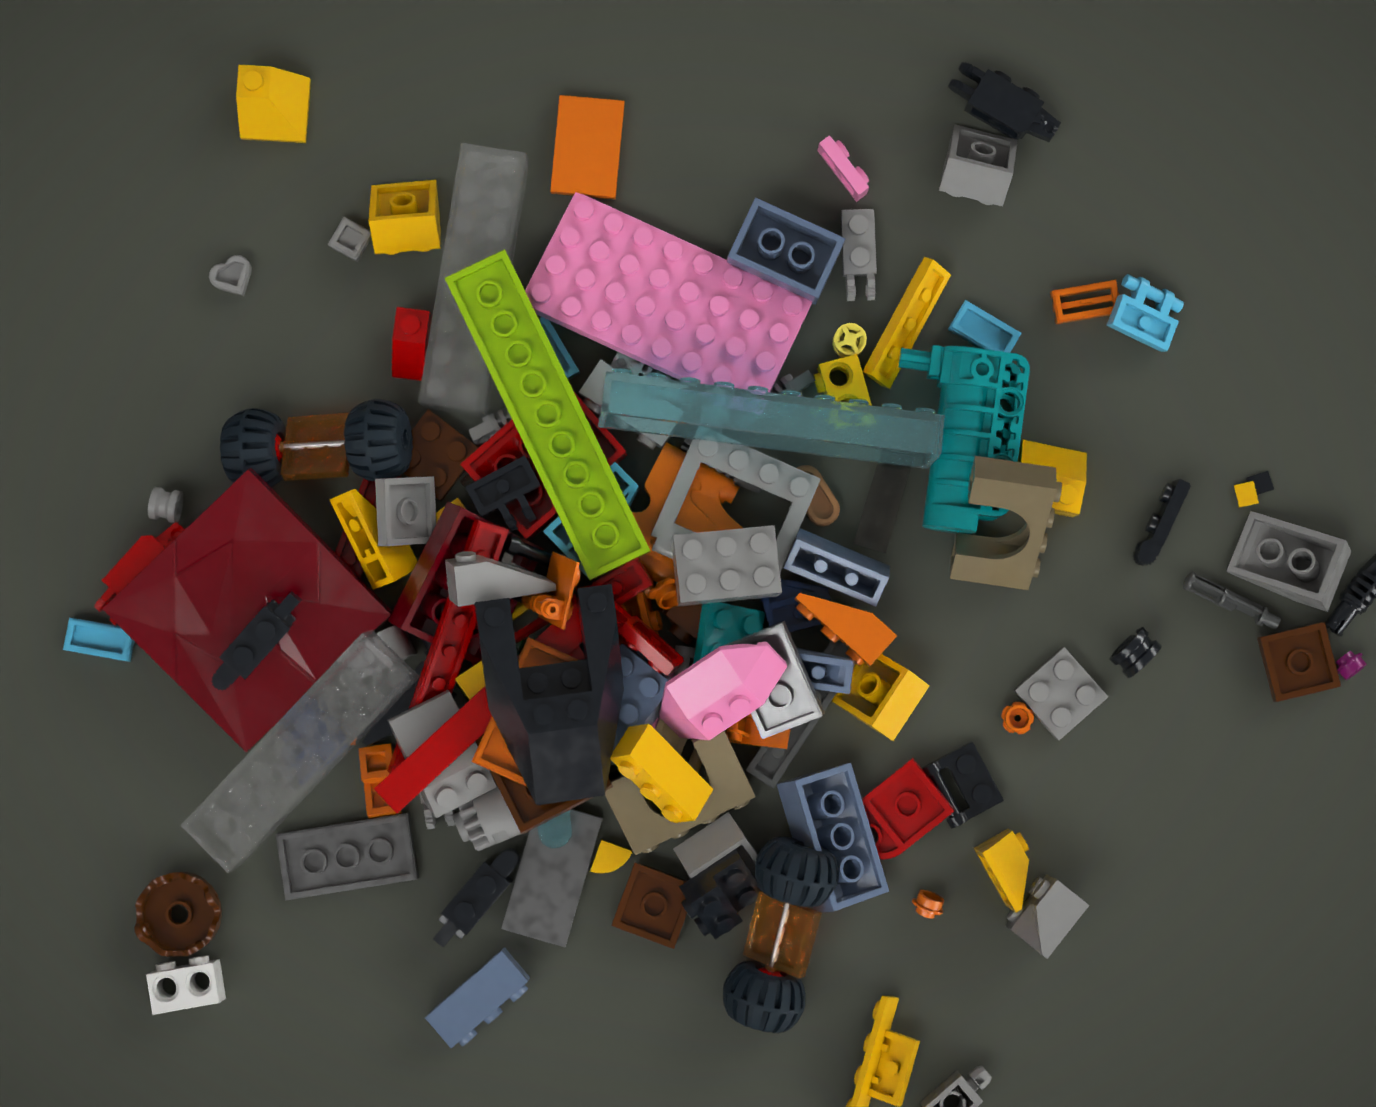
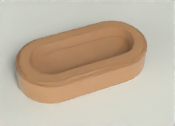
M809 465L797 467L821 479L806 512L808 519L817 526L831 525L838 518L840 512L837 499L816 468Z

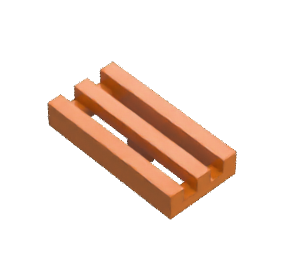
M1111 280L1051 291L1052 307L1056 316L1055 323L1062 324L1110 315L1119 295L1117 281ZM1107 289L1111 291L1110 295L1064 303H1061L1060 297ZM1113 302L1112 307L1063 315L1062 311Z

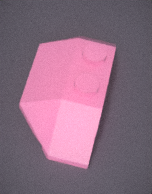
M767 641L757 642V645L736 644L719 646L665 683L659 717L680 738L711 740L764 705L786 670L787 663Z

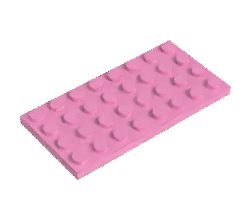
M577 192L572 197L525 289L537 315L757 416L760 415L813 303L804 297L727 263V260Z

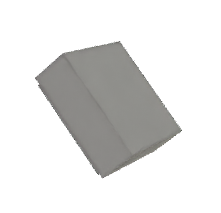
M343 217L328 246L358 262L371 240V232L352 220Z

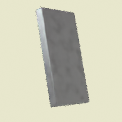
M570 809L529 831L501 929L566 947L602 817Z
M409 813L276 834L285 901L419 879Z

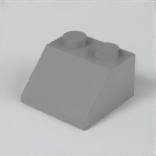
M954 124L941 175L939 191L946 192L953 197L963 196L978 200L985 205L994 204L1003 207L1014 172L1018 140Z
M729 812L673 848L691 878L735 849L755 877V863L758 854Z

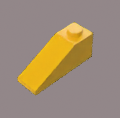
M355 488L329 499L373 590L395 582L414 570L418 561L410 545L378 546L377 509Z

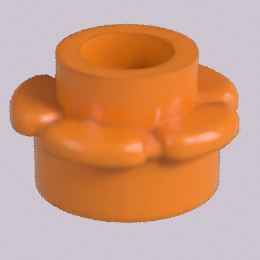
M1013 702L1011 706H1006L1001 714V718L1004 720L1003 727L1009 733L1017 732V734H1024L1030 730V725L1034 722L1033 711L1028 709L1027 705L1023 702ZM1019 715L1020 721H1015L1014 717Z
M920 890L917 898L912 899L914 906H917L915 911L923 917L933 919L935 915H942L944 912L942 908L944 899L934 892Z

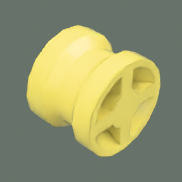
M855 323L843 324L837 329L833 337L832 346L835 353L841 358L854 354L859 356L866 345L867 336L861 326Z

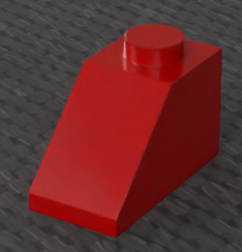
M403 307L396 308L392 337L393 378L425 382L434 317L430 311Z

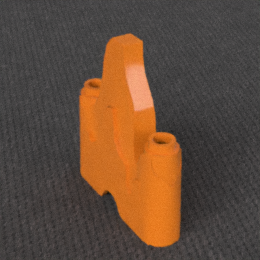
M668 442L665 443L644 484V489L650 497L649 506L642 512H632L651 551L639 557L652 580L660 582L668 577H675L673 559L652 550L656 538L651 536V533L687 453ZM701 462L675 524L696 533L743 528L727 514L721 505L725 501L731 504L740 486L734 484L735 482L732 478H727L722 472H717L716 468H710Z

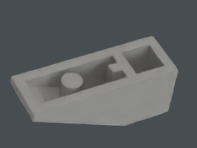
M460 552L455 554V558L445 560L449 600L458 607L472 605L475 602L556 591V584L545 576L476 555V552Z

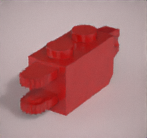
M175 522L157 537L152 535L141 536L101 580L109 588L98 599L94 607L99 612L102 611L185 528ZM110 618L109 621L113 625H117V623L112 618Z

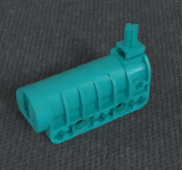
M933 345L930 352L901 348L898 367L927 371L926 379L937 380L936 387L941 388L922 527L954 534L956 532L973 534L977 531L978 521H993L1009 511L1003 508L992 510L993 507L969 504L968 484L975 456L1018 462L1030 365L1025 357L1016 353L974 347H942ZM1010 375L1015 376V380L1010 381ZM1003 382L1006 383V384H1008V386L1005 387V388H1002ZM1000 400L1007 401L1010 404L1011 412L1002 409ZM1004 424H1009V428H1004ZM996 432H1001V438L996 437ZM1002 440H1006V445L1001 446ZM994 448L999 450V453L993 454Z

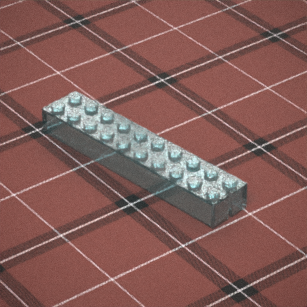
M621 368L613 369L612 372H606L603 382L598 427L924 469H928L941 456L945 415L935 414V410L931 408H916L915 411L902 410L901 405L893 403L882 404V407L870 406L868 401L862 399H850L847 403L835 401V397L830 395H816L815 398L801 397L802 393L792 390L782 391L781 394L769 393L767 388L761 386H749L748 390L734 388V384L729 382H715L714 385L700 384L701 381L699 379L683 377L680 381L668 380L664 374L648 373L646 377L633 375L631 370Z

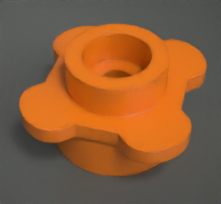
M675 577L661 580L648 592L649 598L655 599L657 605L662 609L668 610L678 606Z

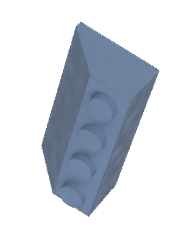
M851 763L813 772L776 784L792 838L802 841L804 847L814 848L816 851H822L820 846L828 849L833 853L837 861V886L824 904L813 907L814 913L834 912L889 892Z

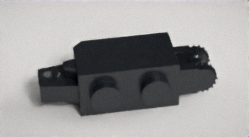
M967 62L961 63L958 68L959 71L979 84L975 90L959 80L952 79L948 87L962 98L968 100L964 109L965 112L1011 139H1022L1027 133L1050 142L1061 122L1042 108L1044 101L1039 99L1038 93L1027 87L1021 89L1011 83V78L1001 71L996 70L993 72L988 69L985 73Z
M291 591L280 604L273 599L259 611L219 657L224 663L213 674L214 676L211 677L212 686L223 691V689L229 688L230 684L232 685L239 676L246 679L294 625L293 622L296 618L291 612L302 600L298 595Z
M510 847L509 849L506 848L493 862L487 859L442 911V916L438 920L444 926L433 940L444 947L454 934L462 939L464 935H467L513 881L508 875L520 861L519 857L521 856H519L517 850Z

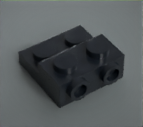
M736 849L679 886L686 898L681 901L684 909L691 919L698 916L694 921L702 934L706 936L711 933L715 940L743 922L738 912L746 906L753 904L764 895L757 885L756 878Z

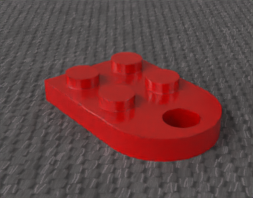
M911 758L862 798L869 825L878 833V841L875 845L881 860L891 859L900 855L955 811L914 758Z

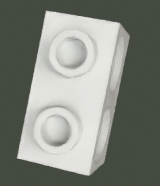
M209 955L190 958L188 965L176 966V961L156 964V970L146 974L152 1015L217 1004L226 999L220 959L209 960ZM197 972H203L209 977L210 983L207 989L200 988L196 984L195 977ZM164 978H170L175 982L176 992L174 995L164 991L162 986Z

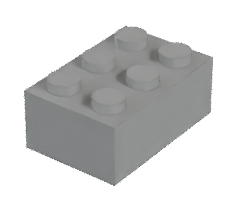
M775 525L673 535L671 547L678 606L777 597L782 593Z

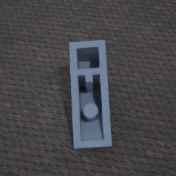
M796 647L814 689L850 694L854 660Z

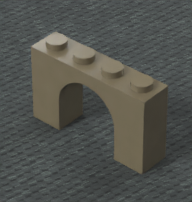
M981 456L974 457L968 484V503L1011 510L1019 514L1026 521V524L1016 533L999 538L956 532L950 556V579L1029 590L1032 577L1038 578L1041 560L1038 558L1039 553H1045L1048 537L1047 533H1045L1046 527L1052 528L1055 514V509L1052 508L1053 502H1059L1061 496L1062 482H1057L1056 467Z
M725 731L711 740L691 739L704 766V780L713 788L711 795L695 821L673 823L667 820L662 815V811L652 801L646 799L640 793V789L630 779L624 777L618 771V767L609 771L608 777L613 787L606 790L605 796L634 855L641 852H652L659 847L660 843L670 838H681L691 828L701 823H712L719 818L720 814L730 809L737 810L743 808L751 799L756 797Z

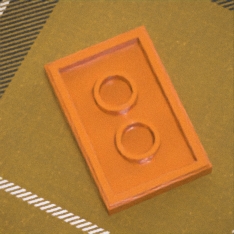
M559 95L551 194L574 196L575 192L592 198L616 200L625 101Z

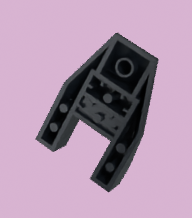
M612 584L577 589L576 600L585 656L584 660L519 668L509 598L475 602L488 709L536 806L605 796L611 764L610 757L613 753L624 692Z

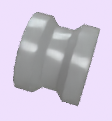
M154 487L148 503L149 519L158 520L162 517L171 523L178 522L183 507V492L178 490L165 492L161 487Z

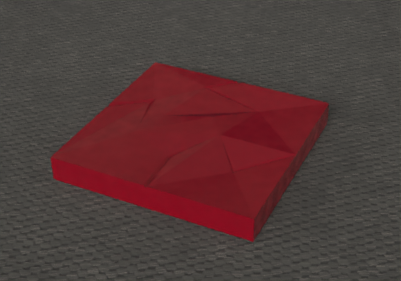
M252 468L241 475L103 608L245 752L251 749L393 612ZM291 591L298 595L302 600L291 612L296 618L293 622L294 625L246 679L239 676L232 685L230 684L229 688L227 687L223 691L212 686L211 677L214 676L213 674L224 663L219 657L259 611L273 599L280 604Z

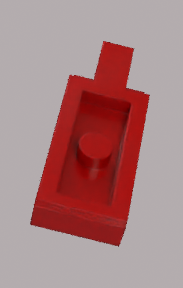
M614 601L618 633L623 636L624 643L632 650L642 653L648 659V664L656 672L669 676L676 671L684 662V658L638 616L632 617Z

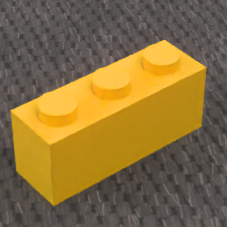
M650 724L628 727L610 757L611 761L618 767V771L624 777L630 779L640 789V793L646 799L651 800L662 811V815L673 823L695 821L713 791V788Z

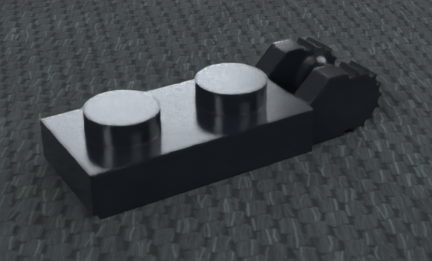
M1177 479L1172 484L1167 483L1159 498V501L1163 502L1159 513L1151 515L1145 528L1149 535L1145 541L1137 543L1136 551L1133 552V560L1138 565H1151V563L1157 560L1156 556H1159L1191 487L1190 483Z

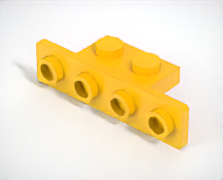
M882 995L881 999L874 1006L872 1014L874 1024L872 1031L865 1038L863 1045L864 1059L862 1065L856 1070L854 1076L855 1091L853 1097L847 1102L846 1107H869L871 1097L897 1107L903 1104L920 1041L890 1030L899 1001L898 997Z

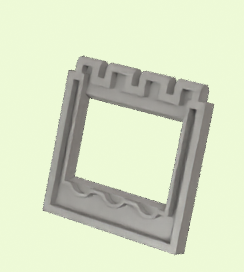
M699 425L651 533V536L656 538L652 550L673 559L671 547L673 535L696 533L675 524V521L702 462L792 502L776 538L779 569L781 572L821 479Z

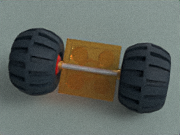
M368 400L354 407L349 413L288 417L287 427H285L281 418L276 414L264 409L249 408L237 412L224 423L220 435V453L223 469L232 483L250 468L270 487H273L283 479L285 481L348 477L349 467L359 477L375 482V479L397 478L407 471L412 459L413 438L410 421L406 412L401 406L388 400Z
M775 837L762 847L756 858L755 878L761 891L758 894L743 952L744 956L756 961H744L735 966L729 973L723 986L725 1010L730 1018L743 1026L763 1032H786L799 1021L805 1009L806 993L800 978L806 975L822 914L808 907H817L824 904L835 890L838 882L836 858L833 853L820 846L822 851H816L814 848L804 847V843L795 838Z

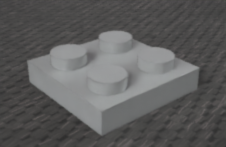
M434 476L375 479L378 546L427 544L436 526Z
M1065 647L1057 651L1013 690L1058 741L1108 698L1106 693Z

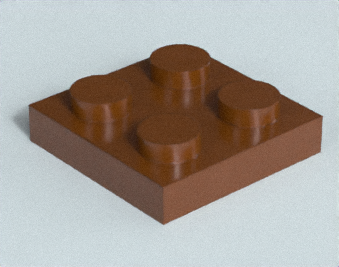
M428 409L411 430L413 438L412 459L409 468L404 474L408 477L434 476L435 497L442 502L465 472L460 464L479 447Z
M1325 622L1257 638L1273 702L1341 687Z
M635 862L611 926L674 949L687 915L686 910L681 904V901L686 898L679 886L687 881Z

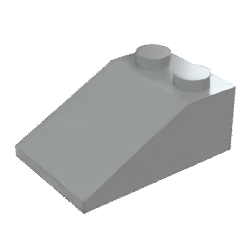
M1250 511L1227 572L1293 601L1328 612L1352 551L1344 539Z
M449 690L387 720L405 759L459 710ZM476 742L420 792L425 805L436 818L496 788L490 771L471 762L478 748Z

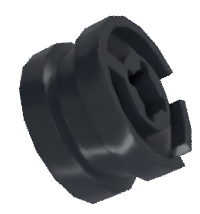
M1144 627L1136 630V636L1130 635L1109 658L1114 665L1119 664L1123 668L1122 673L1127 678H1131L1144 668L1162 647L1157 640L1152 641L1148 637L1149 632Z

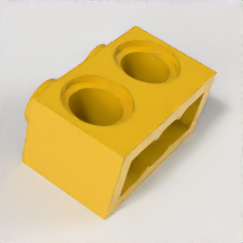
M858 354L819 364L817 368L818 373L813 374L818 393L824 392L827 405L822 406L826 424H833L834 431L873 421L875 415ZM834 370L843 371L847 376V383L842 386H836L830 381L829 374ZM845 401L851 402L856 408V414L850 418L843 417L839 413L838 405Z

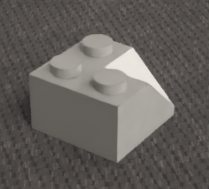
M1046 874L1043 879L1039 876L1027 890L1030 896L1023 903L1022 910L1016 913L1012 910L1007 915L1009 922L1006 927L1048 959L1089 905L1059 880Z

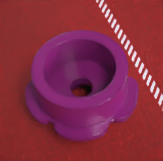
M1349 651L1335 662L1338 665V674L1340 673L1345 680H1348L1367 665L1362 659L1363 653L1360 652L1355 655L1352 651Z

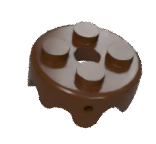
M172 872L157 877L147 885L137 898L134 930L140 941L147 944L161 956L192 955L207 946L215 937L220 927L222 910L218 894L204 878L193 873ZM176 904H181L188 910V918L184 923L174 921L171 916L172 908Z

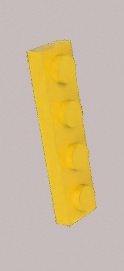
M923 258L862 371L882 387L891 388L901 369L898 367L901 348L912 349L951 276L934 259Z

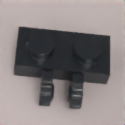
M525 455L465 487L481 517L499 509L511 532L518 529L513 514H510L506 505L518 499L526 519L530 522L537 519L525 495L541 487V484Z

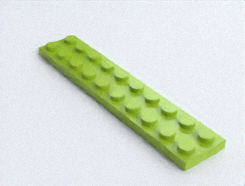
M504 249L445 277V281L589 580L591 581L651 552L506 250Z

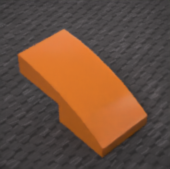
M392 744L358 748L361 780L364 783L368 818L398 815L374 790L390 774L387 770L393 755Z

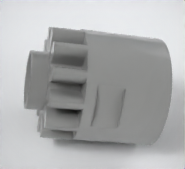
M497 784L496 788L459 806L460 812L453 814L456 827L463 842L470 840L477 851L521 834Z

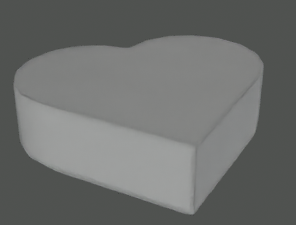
M234 255L228 258L225 264L220 263L213 266L209 272V279L212 285L219 290L244 297L252 267L245 257Z

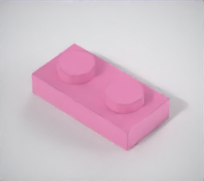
M830 135L822 140L818 145L817 151L856 202L867 195L869 190L867 175L859 166L854 168L848 160L849 152L841 141L837 140L835 142Z

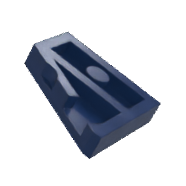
M781 579L782 593L779 596L761 598L769 627L785 621L789 633L821 624L815 618L811 621L807 620L796 610L799 603L794 599L799 593L831 601L827 587L809 585L787 579Z

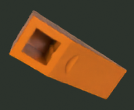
M799 593L794 599L799 603L796 610L809 621L813 618L818 620L824 626L820 631L834 644L840 640L848 648L845 654L854 660L858 666H861L863 663L871 666L897 637L873 613Z

